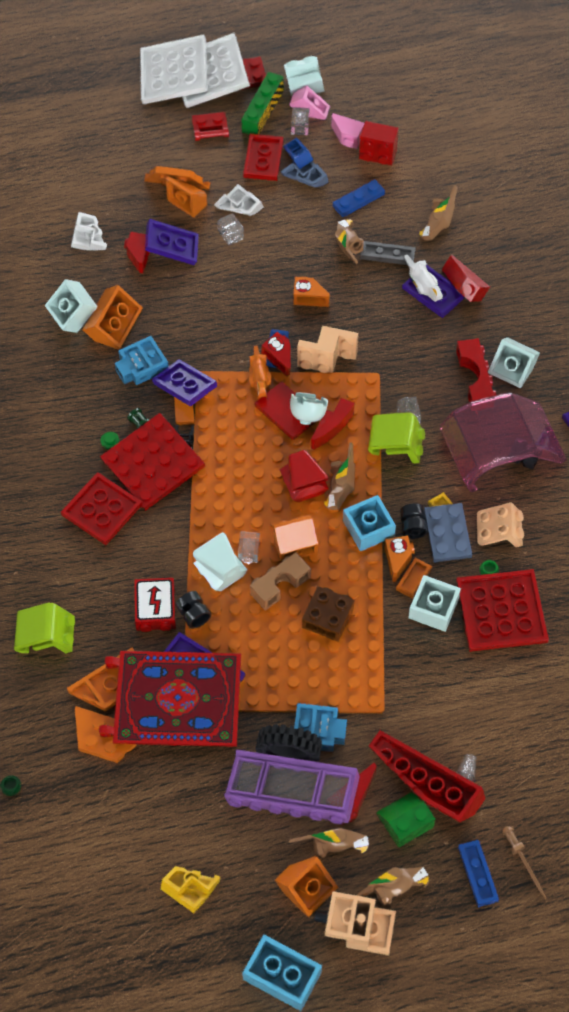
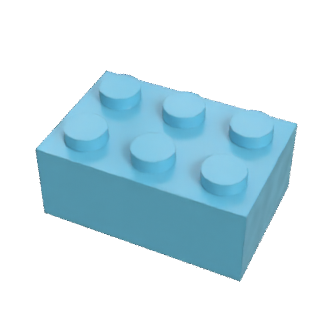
M263 935L243 971V980L301 1011L322 973V965Z

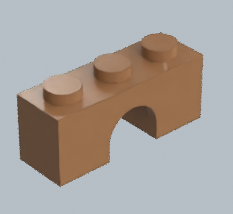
M297 553L291 556L288 555L278 566L271 567L264 576L252 581L250 594L264 610H267L281 600L280 590L276 586L279 582L287 581L297 588L311 578V568Z

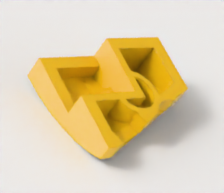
M175 866L162 879L161 890L192 913H195L215 889L221 877L218 875H214V878L203 876L200 871H188L185 868Z

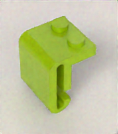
M413 413L374 415L372 417L368 451L373 455H379L380 449H386L387 455L408 454L412 463H420V456L423 455L422 440L425 439V430L421 428L417 417Z
M44 603L18 611L14 650L19 653H29V646L33 645L32 649L35 651L54 646L64 653L72 652L75 616L55 603Z

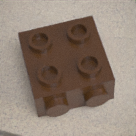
M317 586L302 618V628L339 642L354 610V600L347 595L334 593L329 588Z

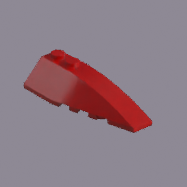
M381 730L368 745L425 803L458 822L474 816L486 799L481 786Z

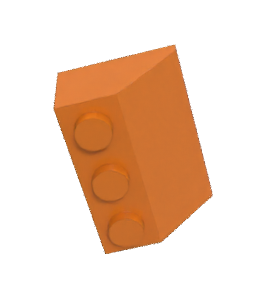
M119 285L105 289L97 303L98 308L89 317L82 330L95 342L120 349L143 307Z

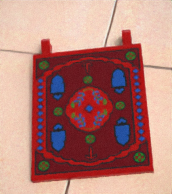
M120 651V658L112 656L105 658L106 668H119L114 727L100 725L99 733L101 737L113 736V744L237 747L241 672L240 653Z

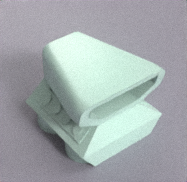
M309 56L301 61H289L284 65L291 96L294 92L305 86L310 87L315 93L325 92L317 57Z
M224 532L193 552V557L197 560L193 564L198 568L199 573L207 579L211 588L216 591L224 590L242 578L248 570L234 554L228 537Z

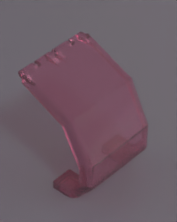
M511 392L470 401L453 410L439 426L461 477L471 493L478 490L475 484L477 479L484 472L498 465L530 457H537L560 464L567 460L540 402Z

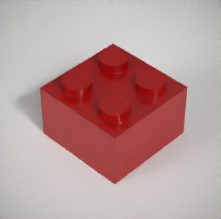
M365 121L360 135L359 159L392 166L397 152L399 128Z

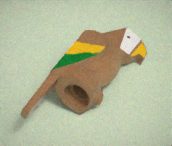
M457 186L453 187L449 198L443 200V198L433 200V211L429 216L428 224L423 231L419 232L422 239L432 241L441 230L447 229L450 226L455 208L454 202Z
M342 220L338 222L337 231L334 235L339 248L349 259L351 258L357 264L358 261L352 253L357 254L364 250V240L359 238L352 230V225H354L352 220Z
M352 442L349 443L347 460L345 462H331L332 469H330V472L333 474L330 483L331 493L327 501H324L325 507L330 510H339L348 494L354 491L355 463Z
M338 826L288 840L289 843L313 838L315 853L317 856H321V858H324L327 852H341L350 847H354L360 850V853H364L369 845L366 835Z
M393 867L369 883L368 887L356 896L365 897L375 892L384 907L392 903L393 897L405 893L412 886L424 885L426 887L429 884V876L423 867Z

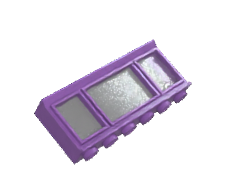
M236 749L233 768L224 796L233 807L247 806L256 811L265 809L274 814H281L283 812L289 813L293 817L308 816L316 821L326 819L335 824L349 823L360 776L357 768Z

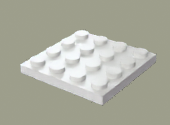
M235 33L206 43L208 91L183 96L186 108L250 86Z
M204 35L141 48V101L143 104L208 91L206 38Z

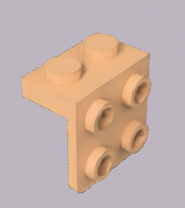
M512 502L478 511V544L484 546L508 540L515 547L523 546L522 538H524V531L522 529V521L524 517L522 511Z

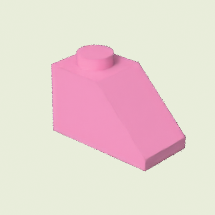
M308 86L294 92L289 104L301 116L322 120L327 118L330 108Z
M333 113L331 127L340 143L357 149L360 144V135L364 123Z

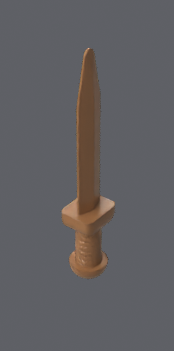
M506 826L502 834L507 837L512 846V854H519L535 885L544 899L547 900L540 883L522 853L525 848L524 844L517 840L513 833L514 829L511 826Z

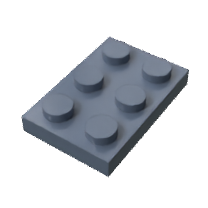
M462 503L425 507V521L427 523L433 563L472 558Z

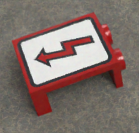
M174 578L135 579L136 631L149 632L151 630L169 631L176 629Z

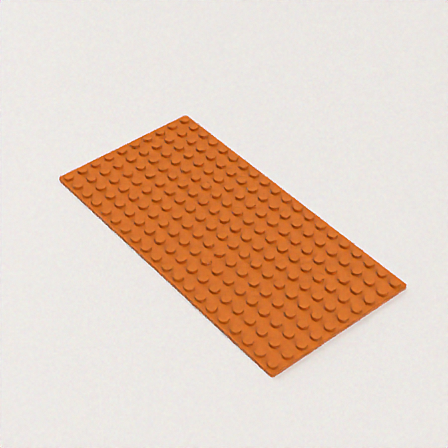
M200 371L217 382V387L195 403L193 450L202 459L206 467L192 476L187 593L191 591L198 592L203 600V604L211 612V618L204 625L195 629L189 628L187 623H185V636L213 653L241 654V671L245 672V677L240 683L239 712H296L297 703L337 707L338 713H383L385 702L382 542L360 551L343 522V509L376 495L382 501L381 449L379 455H373L368 451L372 417L381 414L380 374L290 372V375L287 377L282 372H270L271 383L266 388V393L282 381L294 393L315 394L319 400H321V397L328 400L327 410L334 412L341 398L355 403L354 414L342 431L324 445L313 450L311 449V438L321 419L296 439L292 440L255 407V402L261 397H258L257 390L250 385L249 372ZM352 442L355 463L354 491L348 494L339 510H330L325 507L324 501H327L331 493L330 483L333 476L330 472V469H332L331 462H345L347 460L349 443ZM306 450L312 458L316 459L318 465L328 475L329 479L326 481L329 489L323 495L295 502L290 497V492L283 481L280 469L288 463L290 454ZM311 515L318 542V553L302 557L311 568V578L297 588L290 582H279L276 586L280 590L281 600L267 610H264L251 596L250 585L254 579L264 576L271 567H276L280 564L274 546L273 525L280 521H290L299 516ZM224 532L228 537L234 554L248 570L242 578L224 590L216 591L211 588L210 583L199 573L198 568L193 564L197 561L193 557V552ZM317 586L329 588L334 593L347 595L354 600V610L339 642L302 628V618Z

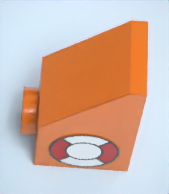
M295 277L293 305L329 307L330 293L314 278Z
M408 536L385 539L384 549L392 582H396L410 564L412 554L415 553L414 544L409 541Z

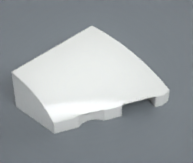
M239 184L228 195L224 194L214 204L218 209L249 216L256 214L263 208L262 202Z
M78 213L71 247L83 250H106L107 244L103 242L102 231L98 227L96 216Z

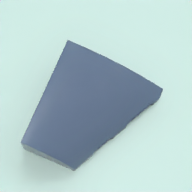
M313 161L301 169L292 163L281 171L283 176L312 187H321L329 183L326 173L318 164L315 165Z

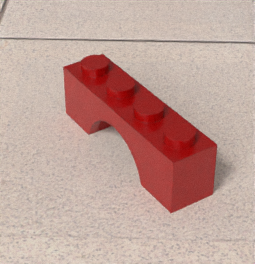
M479 338L457 341L456 354L459 366L470 369L478 378L473 385L469 386L468 390L471 412L493 409L494 402L497 401V394L495 390H492L493 379L491 375H488L489 364L487 360H484V346L480 345Z

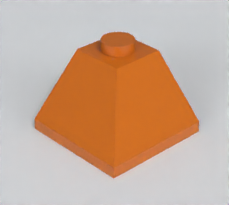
M169 176L166 177L167 200L193 218L207 206V194L202 189Z
M316 856L289 865L275 879L283 893L308 917L332 895L333 891L335 892L339 888Z

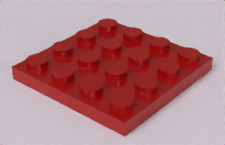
M158 413L100 456L104 464L128 492L142 501L141 507L145 511L206 467L202 459L161 413Z
M534 569L456 578L457 587L461 588L459 600L469 652L548 643L549 638Z

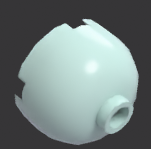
M298 392L296 395L291 394L290 410L292 415L300 420L301 424L311 425V422H317L325 415L328 406L326 398L321 397V400H319L315 394Z

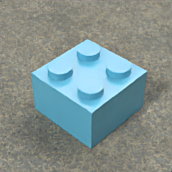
M378 495L343 509V522L360 551L384 542L385 539L395 537L396 525Z

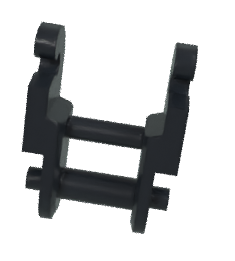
M176 424L175 430L181 437H189V440L185 441L191 447V443H193L191 440H194V425H191L189 434H180L178 431L179 425Z

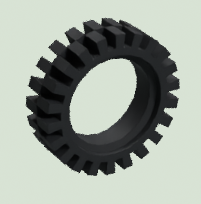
M273 724V727L267 725L259 730L255 750L257 753L318 762L322 741L315 733L311 734L309 730L303 731L304 728L299 727L295 729V726L292 725L289 728L283 724L279 727L277 724Z

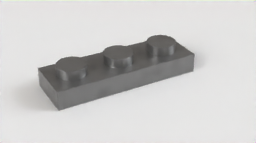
M363 242L364 250L361 251L360 259L408 265L404 258L408 254L414 262L415 247Z

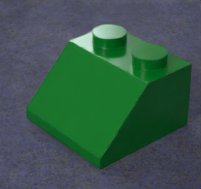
M412 792L376 812L398 848L434 828L435 817L425 802Z

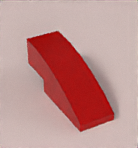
M341 398L334 412L326 410L311 438V449L319 448L342 431L354 414L355 403Z

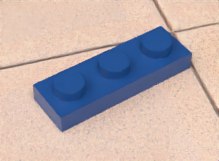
M374 179L334 201L333 208L343 218L385 195V190Z
M479 840L458 845L477 906L482 907L498 902L499 897Z

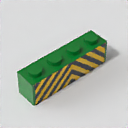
M272 72L267 73L242 117V133L248 135H259L284 91V76Z

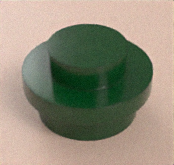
M13 775L6 776L1 781V791L7 796L18 794L21 790L20 779Z

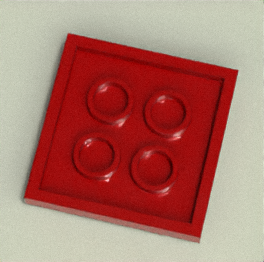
M97 472L61 511V515L104 545H107L140 509L142 501Z

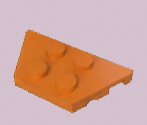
M156 166L150 170L149 174H145V182L160 183L166 186V177L169 176L199 189L210 190L211 183L209 181H202L203 178L191 170Z
M131 647L127 651H134V649ZM106 664L69 686L67 691L69 694L106 712L116 705L119 668L108 669Z
M75 707L79 751L118 763L125 757L127 752L136 747V744H113V736H100V725L114 727L115 718Z

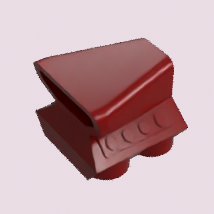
M306 450L290 454L288 463L280 469L283 481L290 492V497L295 502L323 495L329 489L326 481L329 479L328 475L318 465L316 459L312 458Z

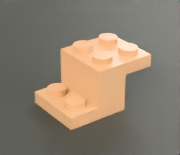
M322 326L318 343L299 340L297 345V366L303 369L328 373L334 371L338 356L356 360L358 333Z
M333 891L325 936L346 940V948L389 955L396 911L376 908V899Z

